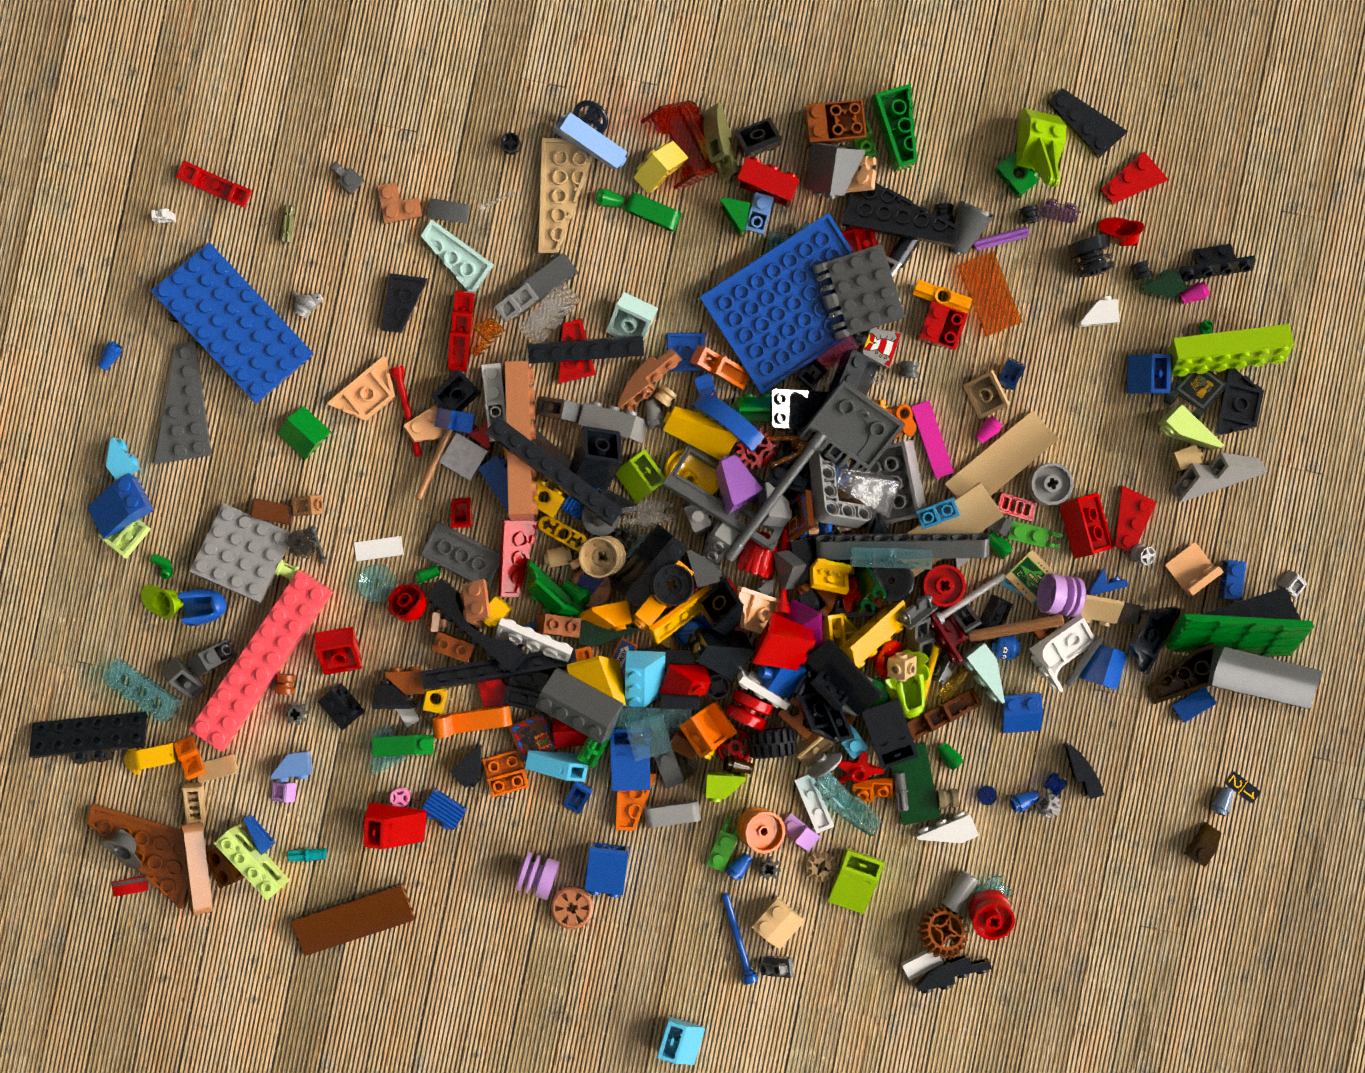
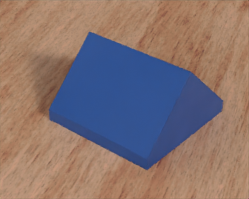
M1100 645L1081 672L1080 679L1117 690L1128 653Z

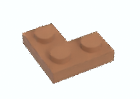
M396 182L377 186L385 224L423 217L419 197L400 201Z

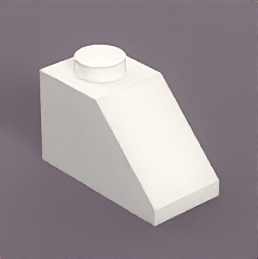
M1111 296L1100 297V301L1092 305L1077 323V327L1119 323L1118 299H1112Z

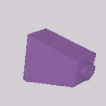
M736 454L730 457H723L718 462L719 466L715 470L724 507L728 515L756 500L763 490Z

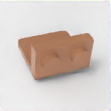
M481 579L462 584L461 598L465 606L463 610L464 618L472 625L484 628L482 620L491 618L486 580Z

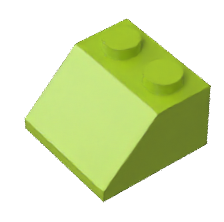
M707 771L706 798H709L710 802H721V799H726L746 781L745 773L728 774L727 772Z

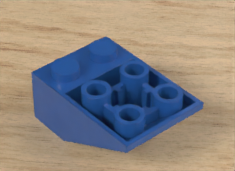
M649 728L614 729L610 737L612 791L651 790Z

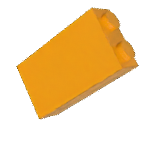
M678 561L676 563L677 565L685 567L691 573V575L694 574V572L690 570L686 565H684L681 561ZM673 581L666 582L667 590L674 589ZM650 595L632 616V619H634L633 623L639 629L645 628L647 630L667 606L659 604Z

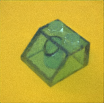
M663 713L625 724L635 762L673 751Z

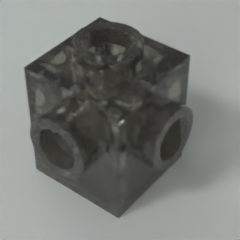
M301 529L294 530L288 536L289 540L286 542L290 547L289 551L296 557L300 556L302 559H309L320 546L313 539L315 536L307 529L305 531Z

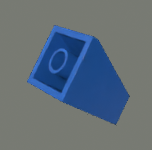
M591 842L585 891H589L591 895L608 893L609 897L619 898V895H623L629 855L628 846Z

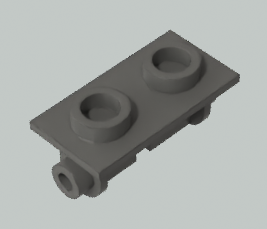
M924 594L916 602V605H911L906 610H903L897 621L911 630L937 610L938 607L932 604L933 598L930 594Z
M945 648L940 653V658L935 665L932 679L942 685L949 682L954 672L949 669V666L951 665L956 668L955 664L949 661Z

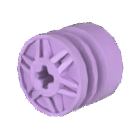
M1047 573L1042 577L1037 590V605L1041 612L1073 618L1077 617L1084 607L1086 588L1082 579L1071 576L1064 577L1054 573Z
M528 852L521 863L517 875L516 890L521 891L523 884H527L526 894L530 892L533 886L536 887L535 897L547 900L560 862L548 858L544 865H541V855H537L536 861L532 862L533 853Z

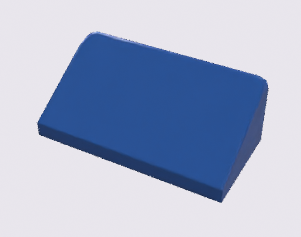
M1206 687L1171 706L1179 720L1185 723L1217 703Z

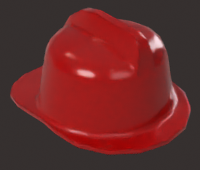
M1118 217L1102 219L1098 224L1099 230L1104 234L1112 236L1115 243L1119 246H1137L1139 235L1145 228L1144 224L1139 221Z

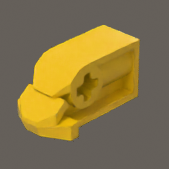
M174 743L138 750L136 748L128 749L124 757L125 766L136 775L140 774L141 769L176 762Z

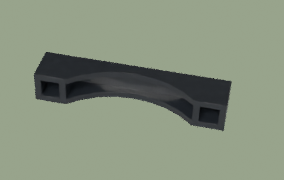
M441 578L426 595L430 599L429 603L438 610L440 608L444 612L442 615L451 622L453 620L458 624L456 628L463 634L468 633L471 636L469 640L477 647L481 645L485 649L483 653L490 659L494 657L498 661L497 665L503 671L509 670L514 672L528 656L515 642L488 637L474 625L467 622L463 615L464 608L460 592L446 580Z

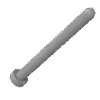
M1000 573L963 597L956 604L934 614L941 624L945 623V618L1005 580L1006 575Z

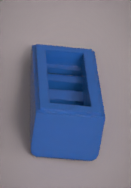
M250 814L243 819L261 855L264 854L275 844V840L253 815Z

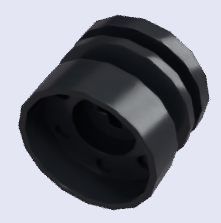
M1107 234L1090 237L1067 246L1070 258H1080L1081 260L1073 265V268L1083 267V270L1075 273L1076 278L1097 276L1116 266L1115 261H1105L1113 257L1112 253L1103 254V251L1110 247Z
M677 564L665 565L656 569L649 581V591L652 598L664 606H676L685 603L692 596L694 590V579L691 573L685 567ZM672 581L674 589L667 590L666 582Z

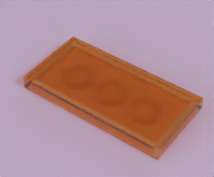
M994 251L958 265L986 337L1022 323Z

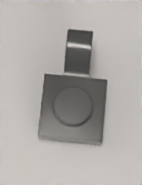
M336 161L330 166L341 176L337 181L351 195L365 182L351 167L345 170Z

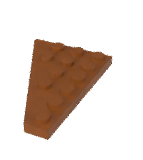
M95 803L92 804L86 823L106 840H110L119 829L129 833L137 842L135 855L142 864L138 870L153 886L161 890L165 897H168L176 904L177 908L182 909L188 891L180 828Z

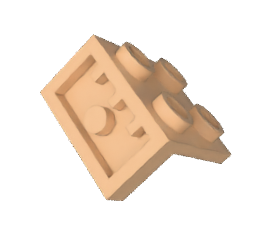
M1195 542L1165 564L1167 570L1184 592L1190 596L1195 595L1223 573L1219 566H1214Z

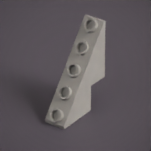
M1220 452L1210 466L1192 463L1172 489L1179 501L1184 502L1257 477L1268 471L1260 458Z

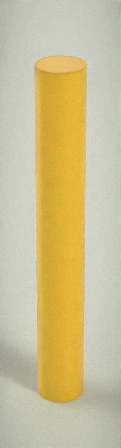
M933 645L927 664L930 677L928 680H925V700L940 650L938 645Z

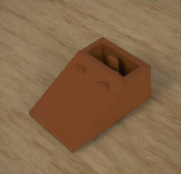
M863 99L806 104L803 108L807 147H811V142L836 144L867 138Z

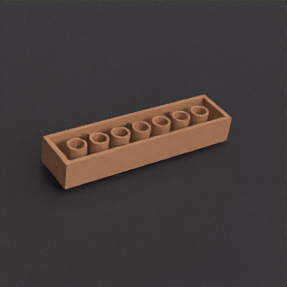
M505 361L506 423L532 441V439H536V429L534 423H532V420H535L534 404H531V402H535V391L533 385L531 386V383H534L533 367L529 366L528 361ZM507 450L509 517L511 521H533L534 515H538V504L534 500V496H537L536 481H533V477H537V471Z

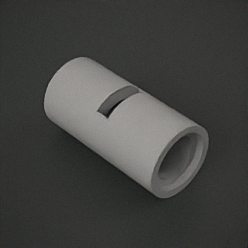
M962 870L942 903L954 912L959 913L979 880Z

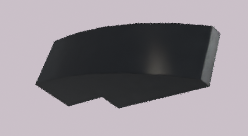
M1064 743L1073 780L1077 783L1082 782L1087 798L1093 799L1104 796L1101 783L1089 762L1075 747L1069 743Z

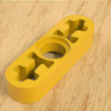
M543 516L539 520L538 526L543 533L576 552H580L582 546L579 545L577 548V544L572 541L573 537L578 541L582 539L583 543L588 541L583 534L551 516ZM550 522V524L556 528L555 531L549 527L546 528L544 526V523ZM567 529L569 532L568 537L560 539L559 532Z

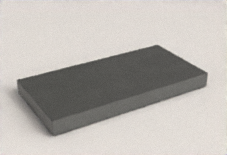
M438 521L420 553V556L471 582L481 579L486 580L487 590H489L500 568L499 552Z

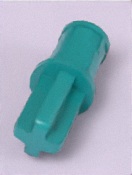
M309 847L301 850H289L287 858L290 862L306 861V863L313 860H326L327 850L326 848L309 849Z

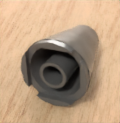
M959 200L953 223L959 226V234L955 247H951V252L960 256L962 253L966 254L992 221L994 215Z

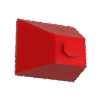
M669 664L659 690L660 694L706 695L711 683L706 666Z

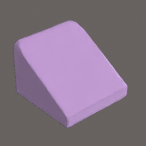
M273 781L272 801L283 803L295 802L296 783Z

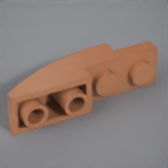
M670 349L659 359L651 355L636 370L625 386L618 402L619 408L625 412L626 410L632 411L642 400L649 398L652 392L656 390L653 383L659 381L666 372L674 369L682 360L679 354Z

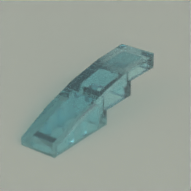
M851 547L850 567L932 570L933 550Z

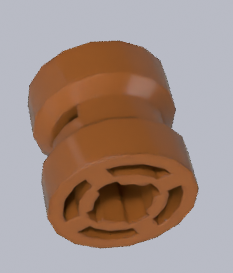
M276 674L278 686L275 687V693L294 695L295 688L293 683L296 681V675Z

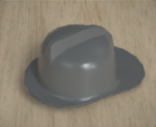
M119 829L110 840L103 841L104 847L111 851L123 864L133 869L141 868V861L135 855L137 842L129 833Z

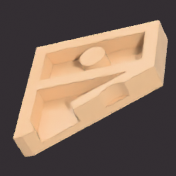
M436 405L403 425V428L413 442L432 441L442 438L445 429L434 427L437 413ZM454 431L452 432V435H451L450 439H451V438H454V436H455V432H454Z

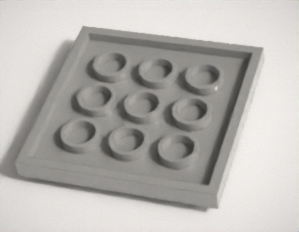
M223 503L189 572L261 604L275 575L276 568L283 559L294 534L264 520L253 518L250 514Z

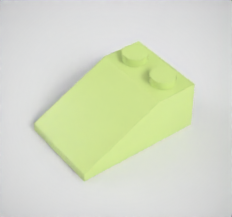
M1183 405L1173 407L1157 423L1160 426L1159 430L1167 437L1170 436L1210 450L1224 446Z

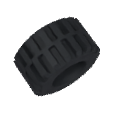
M792 727L763 729V731L753 730L747 733L749 757L751 758L785 757L798 752L796 731Z

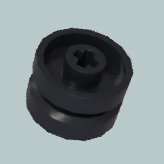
M884 560L872 570L876 580L887 593V597L883 601L898 602L910 596L914 589V573L902 561ZM894 577L895 583L891 584V582H889V578Z

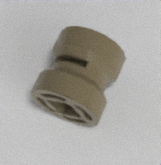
M957 788L950 789L949 792L943 789L937 790L939 809H945L949 805L952 808L959 807Z

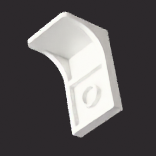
M1079 614L1029 648L1033 655L1031 660L1037 667H1040L1038 669L1043 679L1048 678L1047 682L1053 690L1057 688L1060 693L1063 691V688L1057 679L1058 671L1066 663L1087 650L1095 639L1084 617Z

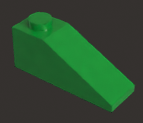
M433 735L371 738L372 757L434 754Z

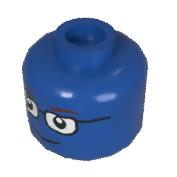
M1009 635L998 637L996 641L992 640L991 652H995L997 659L1013 660L1015 656H1019L1020 641H1017L1015 636Z

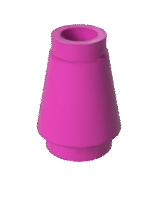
M1203 281L1201 283L1197 282L1179 295L1182 303L1187 304L1206 299L1210 292Z
M991 415L989 418H986L975 437L984 443L1001 431L1000 428L1003 425Z

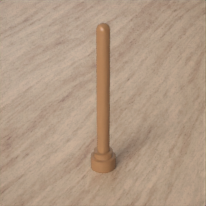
M445 429L415 495L417 500H422L453 430Z

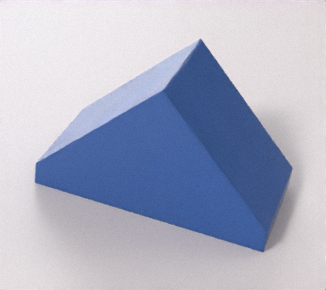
M576 781L563 806L580 814L594 788L584 782Z

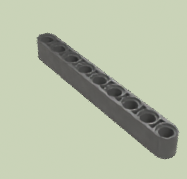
M985 533L820 535L815 538L816 557L827 560L986 558L990 554V537Z

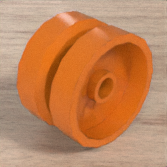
M757 806L749 808L740 816L737 823V835L742 843L755 852L771 853L778 849L784 841L785 825L782 819L772 811Z

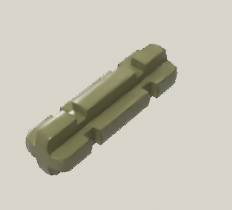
M285 205V215H283L281 229L283 233H281L280 240L284 243H291L295 207L293 205Z

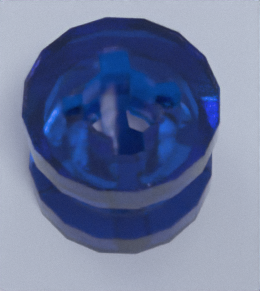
M1053 772L1046 779L1043 787L1050 789L1054 796H1058L1065 788L1067 781L1060 779L1058 774Z

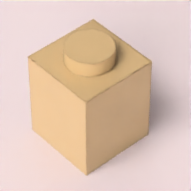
M1196 445L1170 453L1176 471L1189 468L1192 463H1203L1201 459L1203 458L1202 451Z

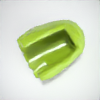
M921 673L916 675L917 677L912 685L907 684L906 681H896L895 678L891 677L884 680L890 699L898 698L905 718H914L923 712L925 706L924 675Z

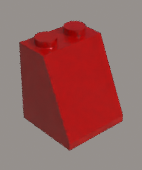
M772 612L756 642L753 663L798 670L800 664L804 665L806 662L808 649L812 650L815 645V631Z

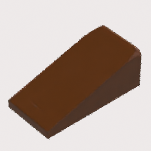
M255 498L251 517L291 525L293 508L291 505Z

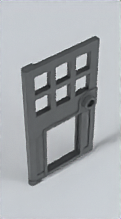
M688 444L662 486L739 533H742L746 525L735 519L740 512L752 519L755 513L743 506L728 515L723 499L721 501L677 474L689 454L715 470L719 466L718 462L720 460ZM750 472L752 476L755 478V480L758 482V484L762 487L765 481H763L762 479L758 478L757 475ZM759 498L752 501L756 505L760 506ZM762 525L772 531L770 538L767 539L754 532L750 539L772 552L785 526Z

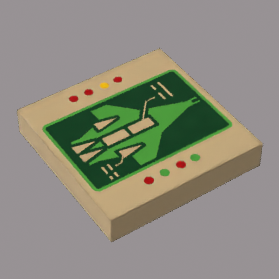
M1031 549L1006 574L1005 578L1032 604L1037 599V590L1042 577L1047 573H1056Z

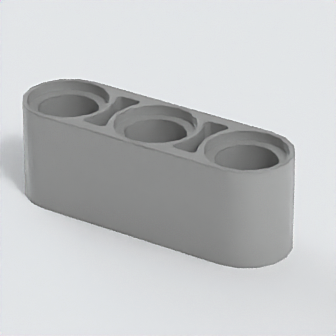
M698 800L644 808L646 828L691 823L701 820Z

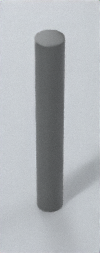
M1096 636L1065 684L1072 687L1104 639Z

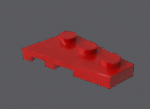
M582 319L563 323L562 341L587 339ZM592 359L561 361L558 384L596 375Z
M1121 486L1114 546L1131 554V550L1138 544L1157 502L1125 486Z

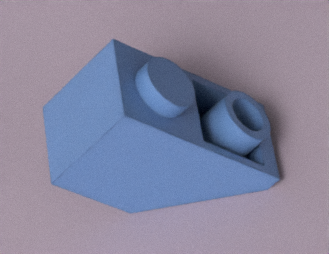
M755 193L745 230L764 235L774 197Z
M311 751L287 754L271 775V780L277 779V782L289 781V777H296V780L307 779L308 775L313 773Z

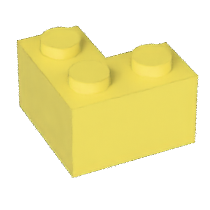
M674 141L667 145L663 143L656 151L652 150L646 156L648 160L642 162L636 168L638 172L633 178L650 194L659 188L669 175L677 171L688 157Z

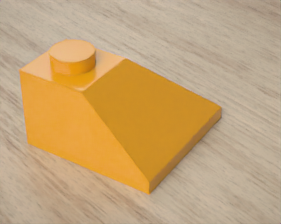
M627 600L592 607L578 615V618L607 630L615 628V631L627 629L626 625L632 623Z

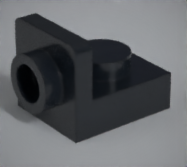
M1124 602V607L1118 621L1139 624L1145 612V606Z

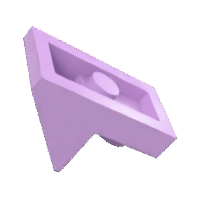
M791 812L783 821L786 834L808 852L820 838L816 832Z

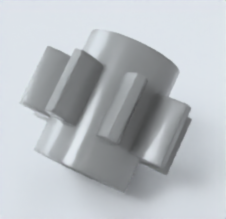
M1047 793V796H1040L1037 803L1040 809L1038 813L1049 819L1051 815L1057 816L1061 808L1058 803L1060 799L1050 793Z

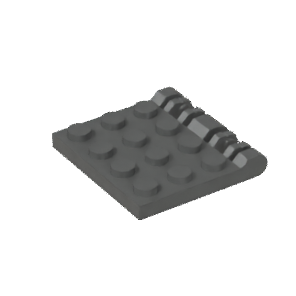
M882 243L812 266L814 274L829 269L828 273L815 277L816 281H822L829 277L832 278L833 284L819 288L820 293L834 288L836 291L822 296L825 310L839 305L841 307L840 310L828 313V318H834L837 315L843 314L845 321L830 325L831 329L847 325V328L833 332L835 340L905 318Z
M842 379L809 423L800 431L798 438L804 442L808 439V444L817 430L821 431L827 438L817 451L822 452L826 448L823 455L834 463L842 456L838 462L840 467H843L850 458L854 459L847 472L850 474L854 472L853 476L860 481L904 428L905 423Z

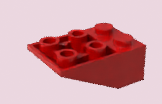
M369 802L364 822L363 847L387 849L424 842L427 810Z

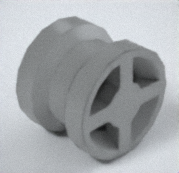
M1136 544L1131 550V558L1137 563L1150 565L1155 560L1156 552L1150 546Z

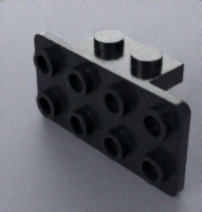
M772 389L770 391L771 427L778 428V431H785V434H797V431H801L823 405L828 392Z
M831 639L825 641L807 657L806 662L817 672V675L810 684L836 711L846 703L855 714L860 715L882 697L880 690Z

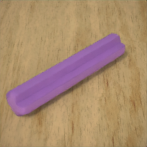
M1027 227L984 237L977 239L973 246L977 251L1027 238L1029 230Z

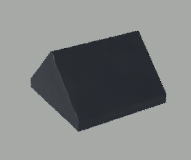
M457 369L430 396L442 408L461 412L481 392Z

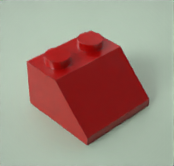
M353 626L315 633V651L324 675L362 669L358 638Z

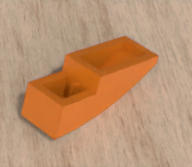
M698 345L690 360V363L741 390L745 389L750 379V376L743 367L705 346Z

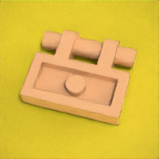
M863 157L859 165L861 170L856 171L846 193L874 190L876 172L874 169H870V165H876L875 157Z

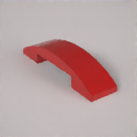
M184 160L176 175L177 179L243 208H245L252 193V190L228 181Z

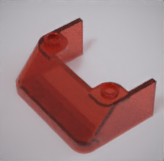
M688 100L662 105L641 120L642 124L653 122L655 129L659 133L669 134L672 141L688 157L684 162L685 167L680 171L681 181L673 186L674 189L694 185L718 173L716 163H711L708 156L704 137V117L695 102Z

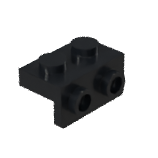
M342 683L332 688L318 701L342 731L365 713V710Z

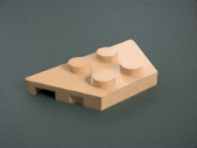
M382 356L327 403L362 420H369L396 397L387 358Z
M738 586V596L744 604L740 627L761 634L771 613H775V606L779 599Z

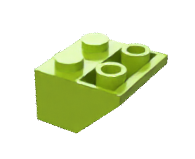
M645 449L621 466L616 473V476L636 504L662 486L666 480Z

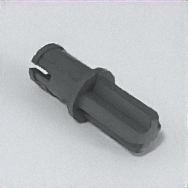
M905 772L893 773L895 786L893 793L896 794L897 810L907 811L909 809L907 798L909 790L906 789Z

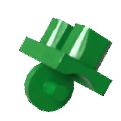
M588 737L576 759L593 769L610 737L602 744Z

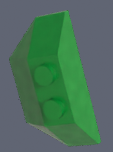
M743 394V397H739L730 406L749 422H770V394H762V398L754 397V394Z
M532 560L527 562L528 590L531 592L529 596L537 603L541 601L545 605L543 609L547 613L565 616L579 615L581 612L586 611L582 606L576 605L568 594Z

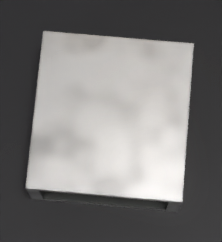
M456 433L439 463L472 482L479 470L478 467L483 464L489 452Z

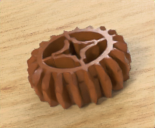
M935 906L932 910H927L925 912L926 915L924 914L920 917L922 921L917 924L921 927V929L917 930V933L921 934L918 940H923L924 942L921 947H928V954L933 952V957L940 956L941 959L946 958V956L951 958L959 954L960 950L965 947L963 943L968 941L964 937L969 933L964 930L967 924H962L961 922L964 917L958 918V912L952 913V910L945 908V906H940L939 908ZM936 917L942 918V921L939 922V924H932L933 920ZM946 940H953L949 947H943Z

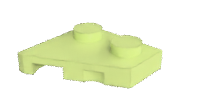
M138 519L104 541L127 559L151 528Z

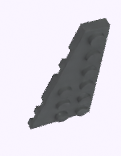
M196 342L175 345L154 464L212 456Z

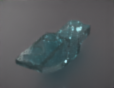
M830 772L817 779L814 786L824 795L822 800L831 809L867 835L873 836L882 821L858 795L852 796Z

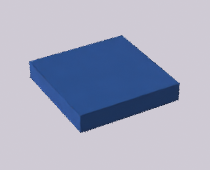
M667 333V351L673 349L682 358L678 365L668 372H705L690 363L697 346H705V333Z

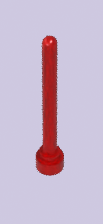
M398 366L389 369L390 377H393V380L396 381L405 420L408 423L413 417L403 381L405 369L404 366ZM410 438L414 455L420 457L422 452L419 442H413Z
M787 527L781 533V551L788 550ZM779 581V602L775 606V614L786 617L790 615V606L787 603V590H782Z

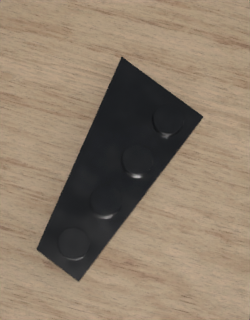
M1063 88L1047 102L1098 158L1128 132Z

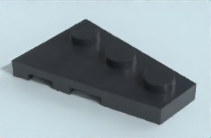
M389 274L382 331L403 333L427 284L428 278Z

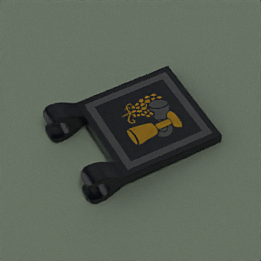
M1212 371L1204 374L1190 373L1184 376L1175 388L1166 395L1165 402L1168 405H1172L1180 395L1196 407L1192 414L1199 420L1228 386V383Z

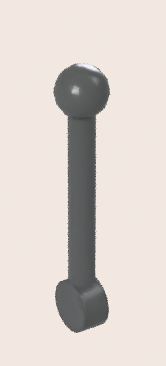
M311 526L309 530L313 533L322 564L324 565L327 563L316 533L317 528Z

